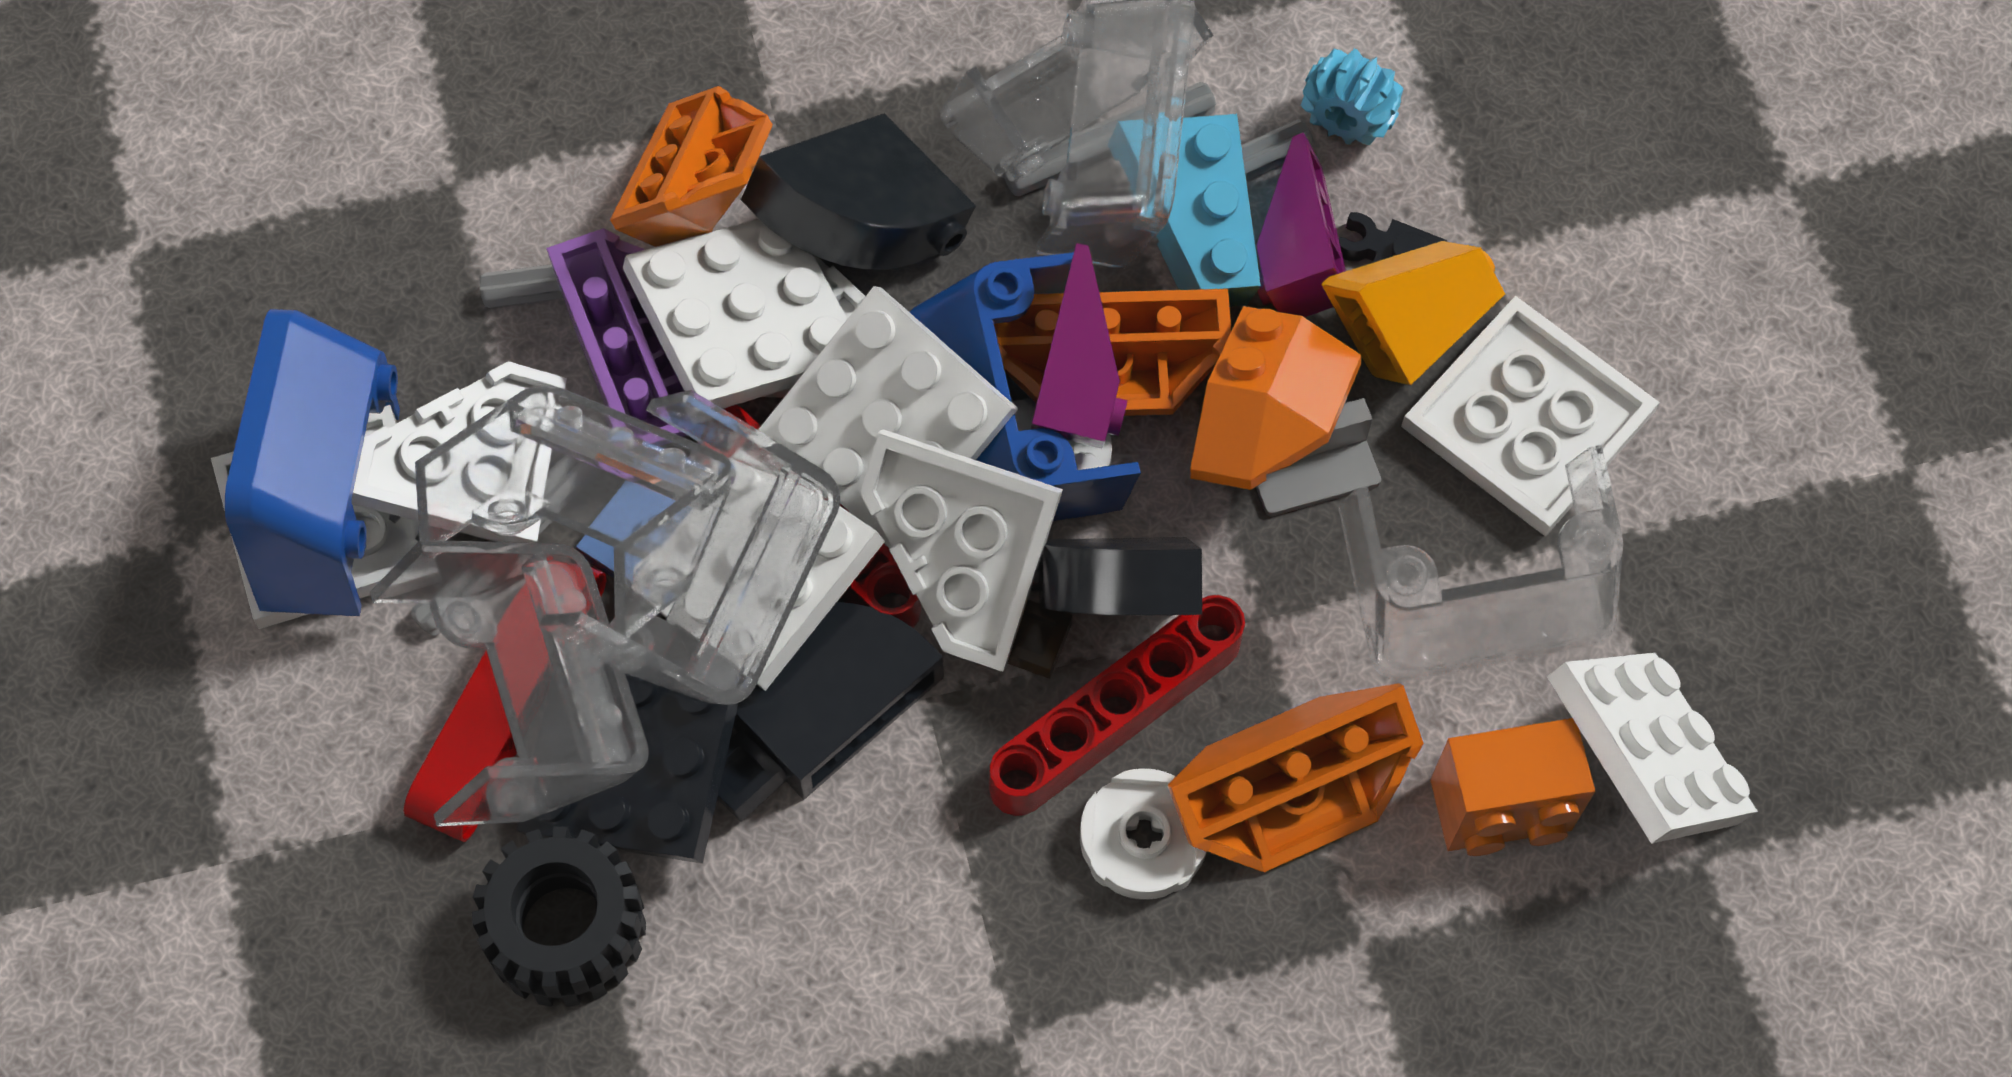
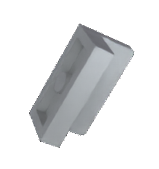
M1364 398L1344 404L1328 443L1291 466L1267 474L1266 481L1256 486L1267 516L1273 517L1377 488L1380 485L1381 476L1367 443L1372 416Z

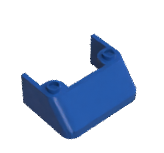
M1074 252L990 263L917 305L910 313L1012 402L994 324L1011 322L1021 318L1029 310L1034 294L1064 293ZM1015 413L976 459L977 461L1063 489L1053 521L1122 510L1141 474L1138 462L1078 470L1073 449L1065 437L1056 431L1045 428L1019 431Z
M270 309L266 314L226 483V522L259 611L360 616L362 604L351 571L354 559H362L365 553L366 525L363 520H356L351 501L369 413L380 414L385 406L390 405L395 419L399 420L400 407L396 396L398 384L397 368L395 365L387 363L384 352L298 310Z

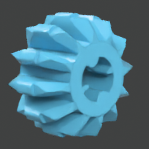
M1355 48L1349 54L1342 50L1333 49L1327 57H1320L1317 65L1312 66L1305 79L1304 97L1300 106L1306 112L1311 113V124L1323 126L1327 130V137L1335 134L1342 137L1348 145L1355 139L1362 144L1371 145L1376 137H1384L1387 130L1393 127L1399 115L1397 111L1401 104L1404 88L1394 81L1395 71L1381 68L1377 64V57L1372 59L1364 58Z

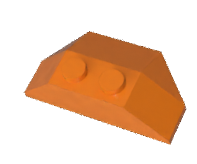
M720 86L669 103L610 218L615 230L654 247L712 232L715 225L748 183L773 126L768 115L743 100L732 98L729 92Z
M1228 289L1099 292L1120 379L1116 397L1127 400L1124 416L1174 414L1215 367L1231 333ZM1064 293L1034 294L1032 304L1025 315L1015 321L994 324L1005 373L1036 404Z
M1243 306L1207 382L1190 468V479L1251 490L1266 481L1267 474L1291 466L1328 443L1361 366V354L1303 316L1276 312L1272 309H1257Z
M1397 683L1315 698L1208 745L1167 786L1188 843L1191 846L1255 870L1266 872L1378 822L1399 787L1411 758H1416L1424 743L1404 685Z

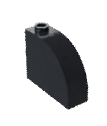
M885 113L759 156L741 197V201L755 216L792 245L833 263L873 270L901 268L938 254L941 256L949 255L965 240L967 235L965 227L976 208V205Z
M1187 537L1047 539L1031 591H1039V603L1042 608L1062 612L1106 615H1203L1202 549Z
M836 602L766 691L744 676L733 727L738 732L742 729L783 768L788 778L786 782L805 800L944 678L943 656L921 634L902 620L889 614L880 613L872 607ZM713 652L703 664L735 669Z

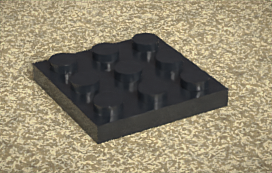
M560 646L517 831L526 835L525 833L539 829L543 838L553 837V826L568 827L572 838H578L583 829L595 834L600 846L607 841L619 851L703 864L744 675L736 669Z

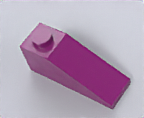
M1303 132L1292 137L1256 246L1261 270H1259L1261 286L1257 292L1262 303L1265 306L1273 303L1278 312L1303 316L1305 318L1334 307L1321 284L1329 276L1345 272L1346 269L1323 168Z
M1076 243L1031 429H1050L1058 432L1068 441L1102 449L1107 434L1119 436L1127 400L1116 397L1120 379L1089 246Z

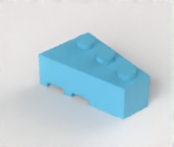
M1237 114L1120 122L1109 147L1116 161L1121 162L1135 191L1133 194L1139 209L1141 211L1144 210L1159 240L1157 246L1178 289H1228L1229 307L1248 305L1261 284Z

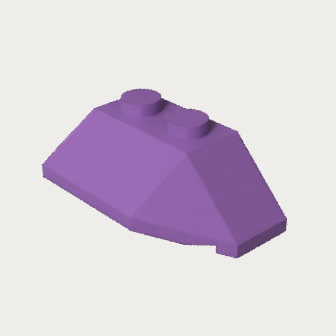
M604 228L546 248L587 363L613 428L628 456L687 436L699 416L696 415L623 270L626 255L645 249L620 240V236Z

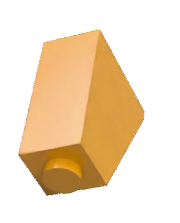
M1440 241L1329 276L1321 284L1371 374L1377 378L1412 385L1505 295L1494 273V262L1481 247Z

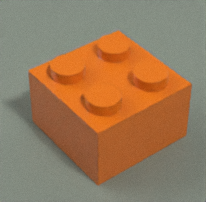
M1573 718L1448 738L1430 779L1447 851L1466 849L1469 856L1492 854L1502 850L1505 847V842L1529 838L1530 845L1533 846L1549 845L1567 838V832L1573 830L1595 793L1581 734Z

